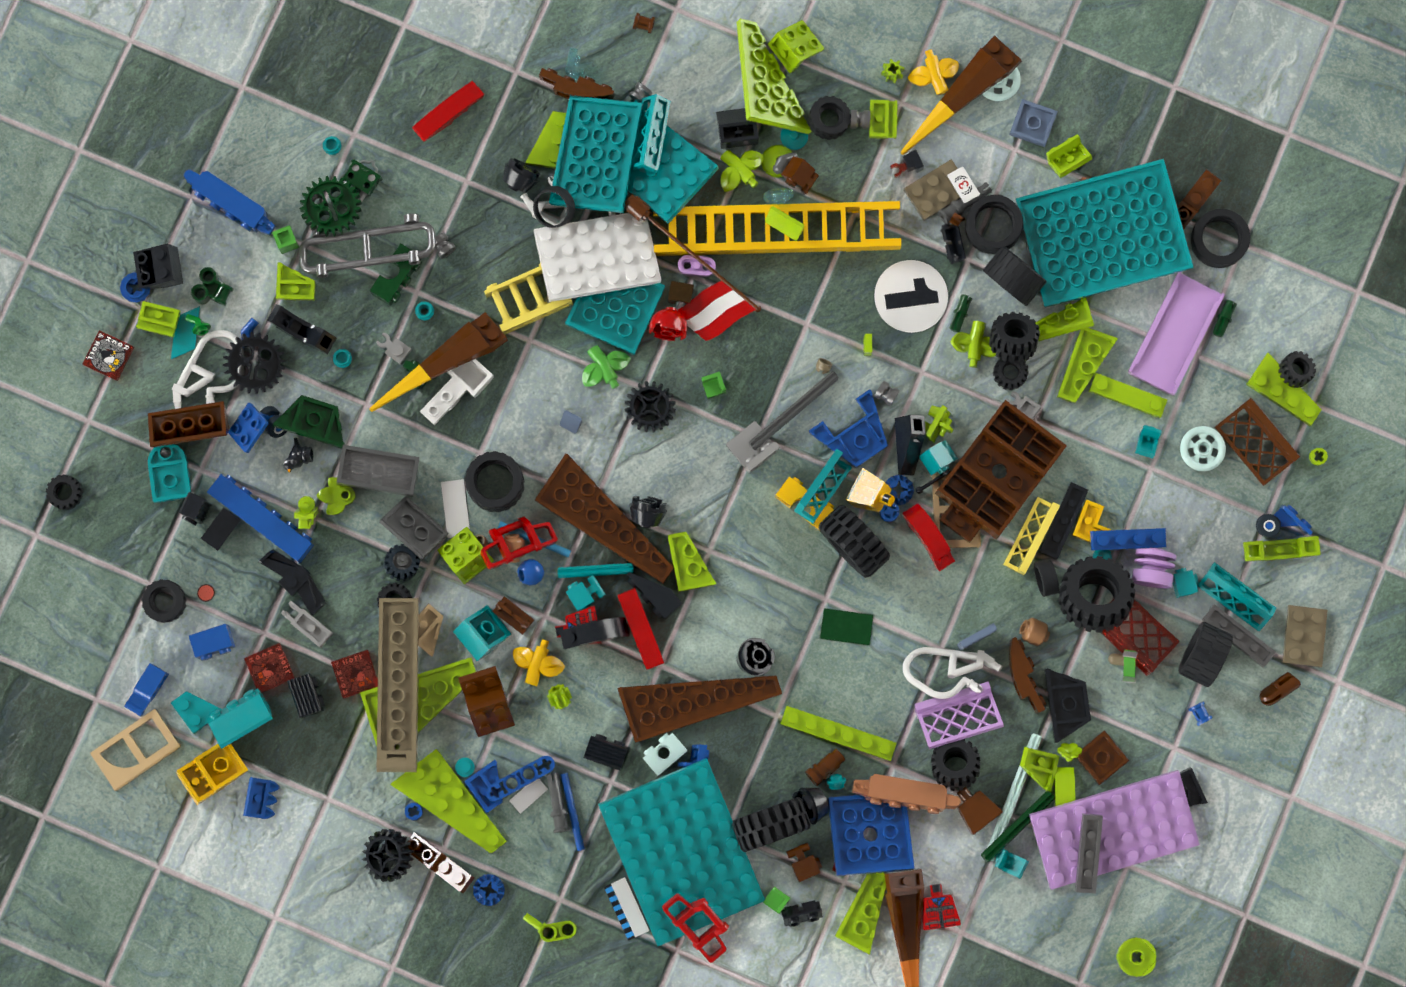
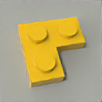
M1086 499L1072 536L1091 543L1090 531L1111 530L1098 525L1104 506Z

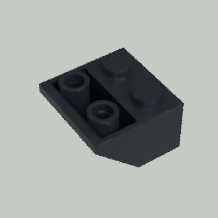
M745 108L716 112L721 149L758 144L757 122L746 120Z
M167 243L133 252L139 289L168 288L183 284L178 247Z

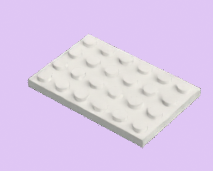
M629 213L567 223L556 228L543 227L534 229L549 302L661 283L648 220H641L639 222Z

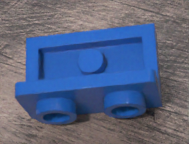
M692 745L690 761L678 762V766L684 768L705 758L708 759L709 750H707V745Z

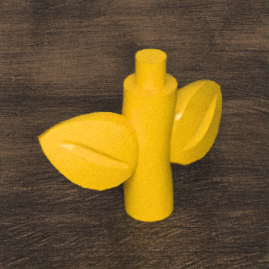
M932 49L925 51L927 57L925 59L926 66L915 68L909 74L908 80L917 86H926L931 83L936 95H942L949 90L944 78H953L958 72L959 63L952 58H944L938 61L937 55H934Z
M542 639L540 646H536L534 652L528 647L513 649V658L516 665L520 668L528 669L525 683L538 686L540 674L546 677H554L565 669V665L560 659L548 655L549 649L547 647L549 641Z

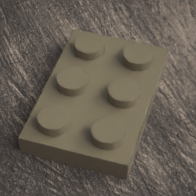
M952 159L904 188V192L923 221L937 214L938 210H943L951 205L952 201L961 199L947 176L958 169Z
M1288 605L1282 663L1322 667L1328 610Z

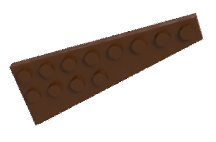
M565 453L535 501L664 584L674 567L631 523L608 496L603 493L594 481L589 478L580 466Z
M776 675L617 688L635 743L782 694Z

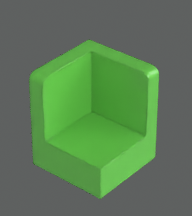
M290 225L272 232L281 254L299 248Z
M720 371L701 378L707 399L726 393Z
M773 886L763 903L780 914L790 897Z

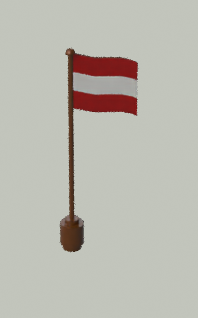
M632 194L625 201V210L639 222L641 220L646 221L647 219L721 280L699 293L691 300V303H687L685 306L677 309L686 318L687 326L705 341L711 340L723 333L740 318L753 311H761V306L758 307L655 221L650 216L652 213L650 211L651 206L639 196Z

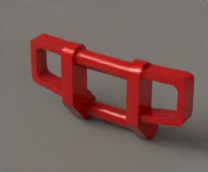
M523 516L518 518L516 522L498 529L493 528L489 530L491 539L494 542L483 547L480 554L487 568L491 570L505 563H511L513 559L532 551L537 552L542 550V548L555 544L558 538L549 522L532 525ZM522 528L526 532L531 544L510 552L502 535ZM546 528L552 540L541 543L535 530ZM497 545L503 559L491 563L486 551Z
M675 894L662 906L663 911L672 920L675 927H679L693 942V947L699 950L710 963L714 962L727 950L719 935L726 932L729 925L717 916L709 907V903L705 898L690 903L680 894ZM681 901L687 907L674 917L668 909L675 902ZM703 911L715 925L698 937L685 921L694 913ZM716 937L721 947L712 955H708L702 947Z

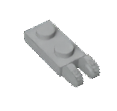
M290 601L288 603L290 607L299 612L295 619L287 611L283 610L281 614L291 622L290 624L318 647L322 648L333 633L306 610L301 609L294 602Z

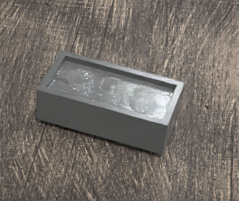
M343 445L337 485L413 497L419 457Z

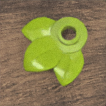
M337 477L328 478L329 487L321 489L316 496L319 500L328 504L327 515H337L344 511L346 505L351 504L355 500V492L351 487L337 485ZM344 492L349 493V496L346 499L342 498V494Z

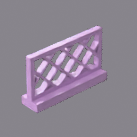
M989 682L980 684L983 688L981 693H976L971 688H965L951 698H932L914 704L917 719H919L929 749L1004 727ZM989 698L991 704L988 709L979 706L981 700ZM969 705L973 709L968 715L960 711L962 706ZM976 709L985 712L982 720L973 717ZM948 710L954 712L951 720L942 717V714ZM989 714L996 717L998 722L988 724L985 720ZM957 715L967 718L963 726L954 722ZM931 716L936 718V720L930 726L924 723L923 718ZM939 720L948 724L945 731L935 728ZM970 720L979 724L977 729L974 730L968 729L966 726ZM951 726L960 729L958 735L948 734ZM933 731L942 735L940 740L931 742L930 736Z

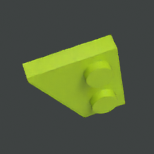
M277 262L276 299L315 301V280L302 275L281 262Z
M1024 747L1020 766L1044 790L1051 792L1060 755Z

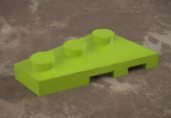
M552 112L525 162L527 165L556 169L566 113Z
M1086 297L1080 298L1074 304L1069 303L1065 305V309L1058 313L1053 312L1036 322L1040 331L1038 341L1094 326Z
M681 532L667 535L678 591L682 592L716 585L688 533Z

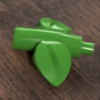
M599 345L592 347L587 353L595 363L589 364L583 371L582 381L584 386H595L604 379L606 384H610L613 389L617 388L619 384L616 380L618 376L615 371H621L626 368L631 358L622 351H612L606 356Z

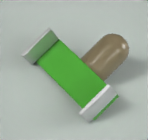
M1124 650L1123 654L1113 653L1108 657L1110 664L1124 666L1122 682L1136 684L1135 667L1138 654L1136 651Z

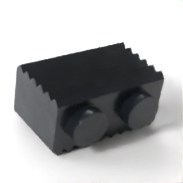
M188 492L179 513L183 515L182 519L196 526L197 523L203 524L204 517L207 516L206 514L212 505L206 499Z
M308 673L287 681L299 718L302 719L324 711L322 706H325L322 694L318 695L316 688L319 687L316 676L312 677Z
M597 733L595 737L591 736L583 758L621 771L628 748H625V743L614 740V743L606 741L607 737Z

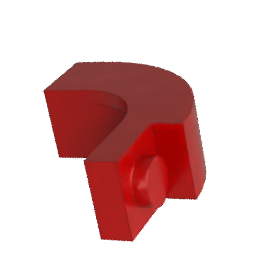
M918 503L902 513L909 528L920 539L939 572L955 562L950 552L951 549L943 535Z

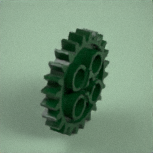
M326 176L325 181L318 178V184L312 181L313 187H306L308 194L302 193L305 200H300V204L303 205L299 208L303 213L301 215L302 219H307L305 224L307 226L311 225L312 231L317 229L319 235L324 231L326 237L329 235V232H332L335 237L336 231H339L342 235L344 228L350 231L348 225L355 226L356 224L353 219H359L360 217L357 213L362 212L361 207H359V205H362V202L358 199L360 195L355 193L356 187H351L350 181L344 184L343 177L337 181L336 176L332 180ZM324 192L328 193V196L331 200V203L338 218L337 221H335L333 218L329 205L324 196ZM334 192H341L338 197H332ZM316 199H323L320 204L314 203ZM347 208V212L344 214H340L339 210ZM324 215L330 216L326 221L321 220Z

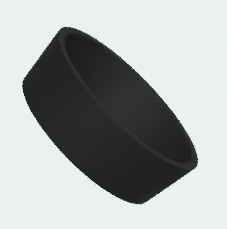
M550 186L545 188L535 198L533 204L534 215L546 227H560L573 219L575 202L566 189L559 186ZM546 192H554L560 195L566 203V217L560 224L555 226L546 222L538 209L539 198Z

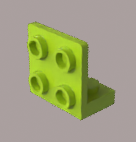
M803 20L778 31L768 43V46L789 73L794 72L804 60L824 50V47Z
M465 527L437 550L464 585L487 567L480 554L483 546L468 527ZM486 551L490 562H494L493 558Z

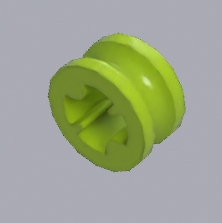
M1315 448L1309 454V460L1314 465H1322L1328 458L1327 452L1323 448ZM1315 452H1317V454L1320 452L1322 453L1321 462L1320 460L1316 461L1314 459L1316 456L1314 454Z

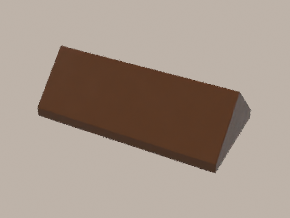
M224 401L148 413L150 448L227 436L230 429Z

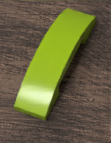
M1319 536L1243 542L1245 562L1294 559L1321 555Z
M1057 767L1054 778L1055 806L1076 800L1074 767Z

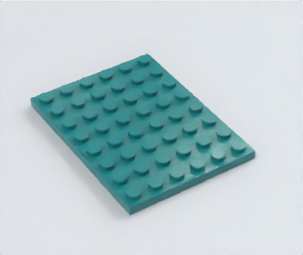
M1164 159L1016 198L1017 206L1022 214L1023 229L1034 270L1047 281L1040 290L1045 308L1194 268Z
M707 758L598 804L657 947L685 935L679 927H675L672 920L662 909V906L675 894H680L690 903L705 898L709 903V907L721 920L765 900L746 852L740 849L732 826L733 820ZM677 901L668 910L675 917L687 906L681 901ZM703 911L694 913L685 921L692 931L713 923Z

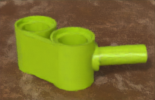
M528 913L523 918V920L538 930L541 939L545 942L569 939L577 932V926L571 920L546 924L545 922L541 923ZM565 924L573 926L574 931L571 935H566L563 932ZM550 927L554 930L552 938L544 936L543 931L545 928Z

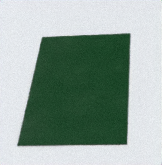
M824 608L820 639L870 645L873 615Z

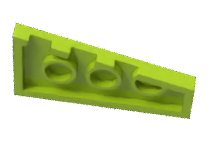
M1091 328L1081 329L1057 398L1075 404L1118 338Z

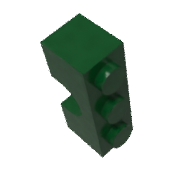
M400 243L393 255L408 253L412 250ZM421 259L420 264L410 265L409 260L394 262L393 264L399 267V274L393 279H386L379 275L369 291L373 296L389 306L393 302L396 303L401 296L400 291L402 288H406L409 285L412 273L414 271L417 272L422 264Z

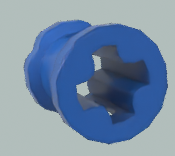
M1204 701L1188 709L1195 716L1197 726L1213 718L1212 715L1209 716L1204 707Z

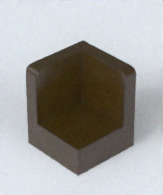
M671 281L668 303L676 304V301L691 303L694 285Z

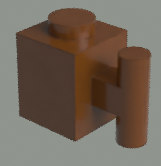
M795 156L792 157L781 173L786 179V184L792 188H795V186L800 187V191L804 194L809 192L819 177L815 173V169L806 160Z
M808 843L786 851L788 858L796 856L798 859L797 862L791 864L798 882L821 873L819 869L822 868L818 857L814 858L811 855L805 858L803 852L810 850Z

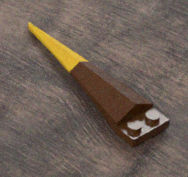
M994 35L969 62L902 149L901 155L908 152L974 99L1009 76L1022 60Z
M484 312L471 323H466L372 405L369 410L373 412L423 383L493 352L508 341L507 337L487 313Z

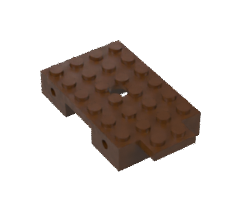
M1005 400L935 492L938 497L950 505L939 521L969 543L980 529H983L997 540L1067 445ZM1001 464L1006 468L1007 474L1004 478L999 479L993 475L992 468L995 465Z

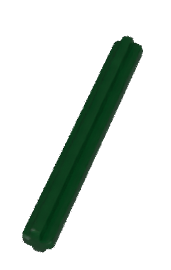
M1046 791L981 853V857L986 862H990L1031 823L1029 814L1044 810L1055 800V796L1050 791Z

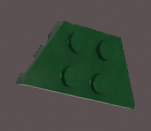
M301 395L273 423V427L341 449L345 445L342 437L338 406Z

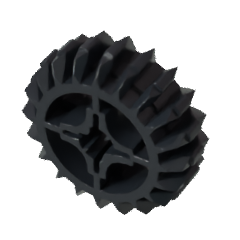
M645 381L644 388L639 383L638 391L635 388L631 389L634 395L627 394V397L631 400L625 401V405L630 407L624 410L626 413H631L627 416V419L634 418L631 425L634 426L639 423L637 426L638 430L645 426L644 432L646 433L648 432V427H652L653 433L656 431L655 426H658L659 430H663L661 423L668 426L669 422L666 419L673 420V416L669 413L676 412V409L671 408V406L676 405V402L669 401L674 397L673 394L666 395L669 392V388L662 391V383L658 388H656L655 381L652 382V387L649 386L648 381ZM652 392L658 394V396L649 399L642 394ZM637 399H639L641 404L643 405V408L638 415L635 413L634 405ZM662 399L666 403V410L663 415L657 408ZM646 403H650V405L653 403L654 410H646ZM648 415H653L655 418H658V420L645 421L642 420V418H645Z
M382 829L381 832L376 831L374 836L368 837L370 842L364 844L367 849L362 851L366 854V857L362 860L367 861L364 868H370L368 874L374 875V879H381L382 882H387V880L393 882L395 879H401L402 875L407 874L406 869L412 867L409 861L414 860L410 857V854L414 851L408 848L412 843L406 842L407 837L401 836L402 832H395L394 829ZM385 840V843L382 844L381 850L378 851L380 844ZM398 860V863L395 866V868L391 870V867H393L394 862Z

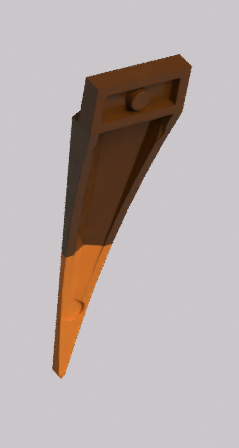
M922 869L885 874L887 889L885 895L905 987H919L920 933L924 898Z

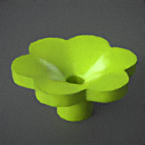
M1062 743L1061 747H1058L1057 752L1062 754L1066 761H1073V758H1077L1082 753V748L1078 747L1075 743Z

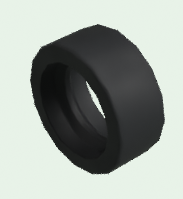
M1050 558L1034 562L1035 578L1041 595L1046 597L1059 593L1056 570Z

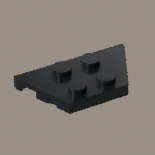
M1047 668L1044 669L1053 738L1054 743H1058L1091 721L1087 686L1085 681Z

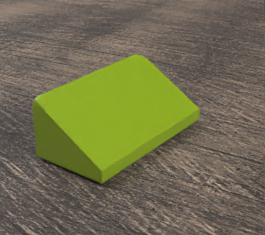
M771 206L765 223L797 241L804 231V224L776 207Z

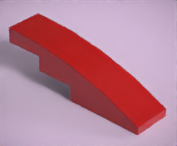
M472 80L425 115L412 129L425 142L451 125L454 119L468 111L470 106L484 97V93Z
M633 588L618 594V599L646 670L663 664L664 660L636 589Z

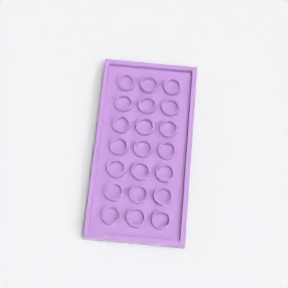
M1178 770L1029 814L1051 890L1076 882L1082 813L1103 816L1098 875L1200 845Z

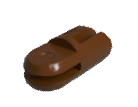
M1286 672L1260 692L1259 698L1262 704L1266 706L1274 705L1298 689L1301 682L1290 672Z

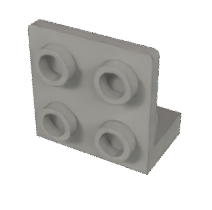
M756 421L726 443L728 449L749 474L777 453L780 448L770 438L756 450L750 447L749 441L762 431V428Z

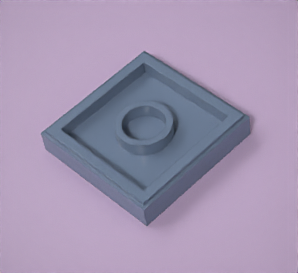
M1022 99L1009 135L1045 147L1058 111Z
M993 623L956 644L959 651L997 631V628Z

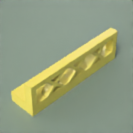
M1037 497L1003 564L1004 566L1022 575L1026 574L1060 505L1054 502L1051 504ZM1039 503L1049 507L1045 515L1038 517L1036 508ZM1037 520L1038 531L1030 533L1027 525L1029 522ZM1026 529L1027 535L1022 536ZM1028 537L1030 541L1029 548L1021 550L1019 545L1020 539ZM1020 554L1022 562L1019 568L1009 563L1013 555Z

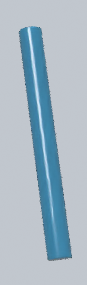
M500 521L498 528H501L508 524ZM521 529L509 532L510 534H519V537L530 542L526 532ZM538 537L541 543L547 541L545 539ZM556 544L545 547L568 558L571 554V550Z

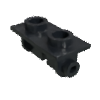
M954 224L942 225L940 231L942 232L944 242H946L945 248L949 262L954 264L966 259L959 227Z
M813 900L801 903L803 908L801 911H799L798 904L784 907L785 909L781 911L784 925L795 927L802 922H815L822 918V909L819 901L815 902Z

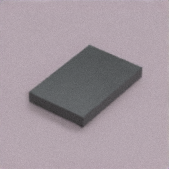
M407 496L396 504L379 522L422 560L448 536L447 531Z

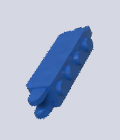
M186 170L184 173L185 179L192 185L191 188L198 199L202 201L204 199L211 202L209 205L217 211L223 210L226 212L225 216L232 221L237 219L247 231L253 230L256 233L260 231L270 236L275 230L276 226L267 218V212L262 206L210 172L204 171L199 175L193 172V170Z

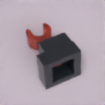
M917 150L902 156L903 163H894L890 166V169H899V172L894 174V178L900 177L905 170L910 172L915 169L916 173L924 170V165Z

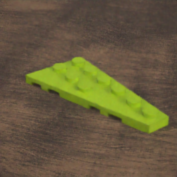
M435 749L417 763V772H405L390 784L491 854L507 842L438 749Z

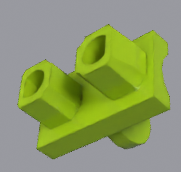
M932 405L928 415L934 418L932 424L925 421V434L929 441L935 443L938 435L944 437L946 432L952 433L954 430L950 427L952 420L949 416L951 413L943 405L941 408Z
M303 496L298 501V509L294 512V519H299L300 529H310L311 525L314 524V518L319 513V507H315V501L312 497Z

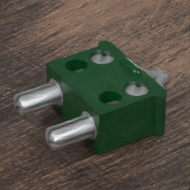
M355 159L351 160L352 164L343 177L344 184L350 181L352 186L361 191L359 194L360 198H358L361 202L366 195L371 196L378 183L383 180L378 174L375 161L372 159L360 162ZM362 163H372L375 172L369 169L368 167L364 166Z

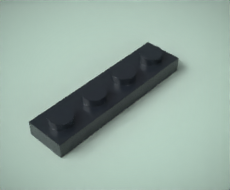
M1072 482L1069 484L1039 551L1040 553L1053 559H1058L1088 489Z

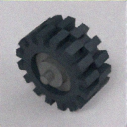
M397 544L387 552L384 560V569H386L387 575H391L390 578L393 579L395 577L397 578L396 581H400V579L406 581L407 578L411 579L417 573L420 559L404 544L400 546Z

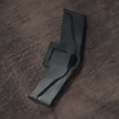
M274 549L259 560V563L283 577L278 583L292 597L297 592L299 593L311 616H314L327 604L311 578L310 572L304 566L298 565Z

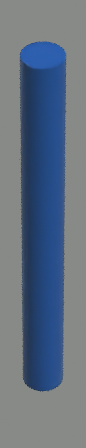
M568 773L561 774L560 777L577 851L584 850V842Z

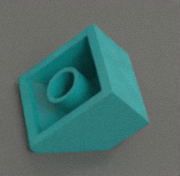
M488 605L466 618L453 631L476 661L488 655L512 635Z

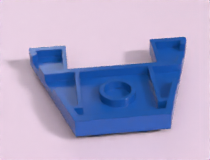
M870 389L855 399L866 416L836 437L832 435L823 421L809 430L813 437L835 452L838 449L843 452L841 457L855 468L888 447Z

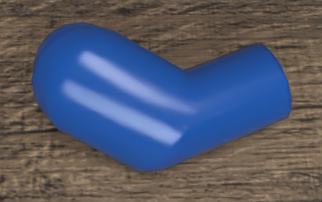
M251 318L241 329V338L244 333L249 338L250 332H253L259 324L255 319Z

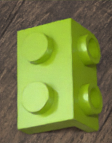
M1078 134L1068 138L1065 142L1057 147H1053L1046 153L1048 165L1060 179L1092 160V155L1082 145Z

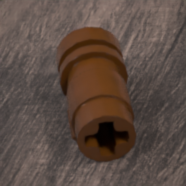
M834 749L822 758L818 764H813V768L807 769L805 774L815 786H818L822 783V779H827L826 776L828 774H832L840 767L845 758L839 750Z

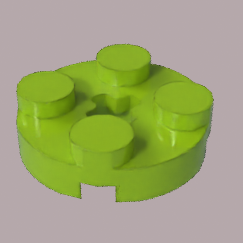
M1133 937L1125 940L1119 946L1116 959L1120 969L1127 975L1134 977L1146 976L1156 965V950L1146 939ZM1140 952L1141 961L1133 962L1132 954Z

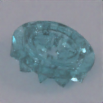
M787 187L774 188L764 193V201L770 204H783L794 197L793 190Z

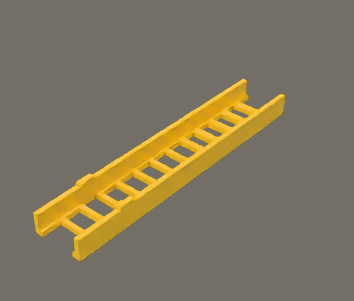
M900 201L683 207L676 215L687 216L688 244L684 245L696 255L858 252L901 249V238L884 239L883 210H900ZM771 206L776 207L787 215L789 213H803L804 241H789V237L784 234V241L770 242V225L765 223L766 242H751V214H765L766 219ZM860 211L861 242H847L846 212L859 213ZM865 211H879V239H865ZM808 212H822V240L808 241ZM827 212H841V240H827ZM733 214H744L745 242L734 243ZM695 215H706L707 243L696 244ZM714 215H725L726 243H715ZM675 216L669 223V232L677 238ZM670 237L669 244L654 245L656 256L690 255Z

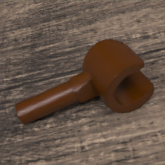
M955 212L949 222L959 227L960 223L965 221V217Z

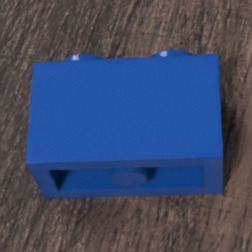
M227 624L189 635L194 656L197 659L201 658V661L213 658L212 655L220 653V655L231 652V648L235 647L229 625Z

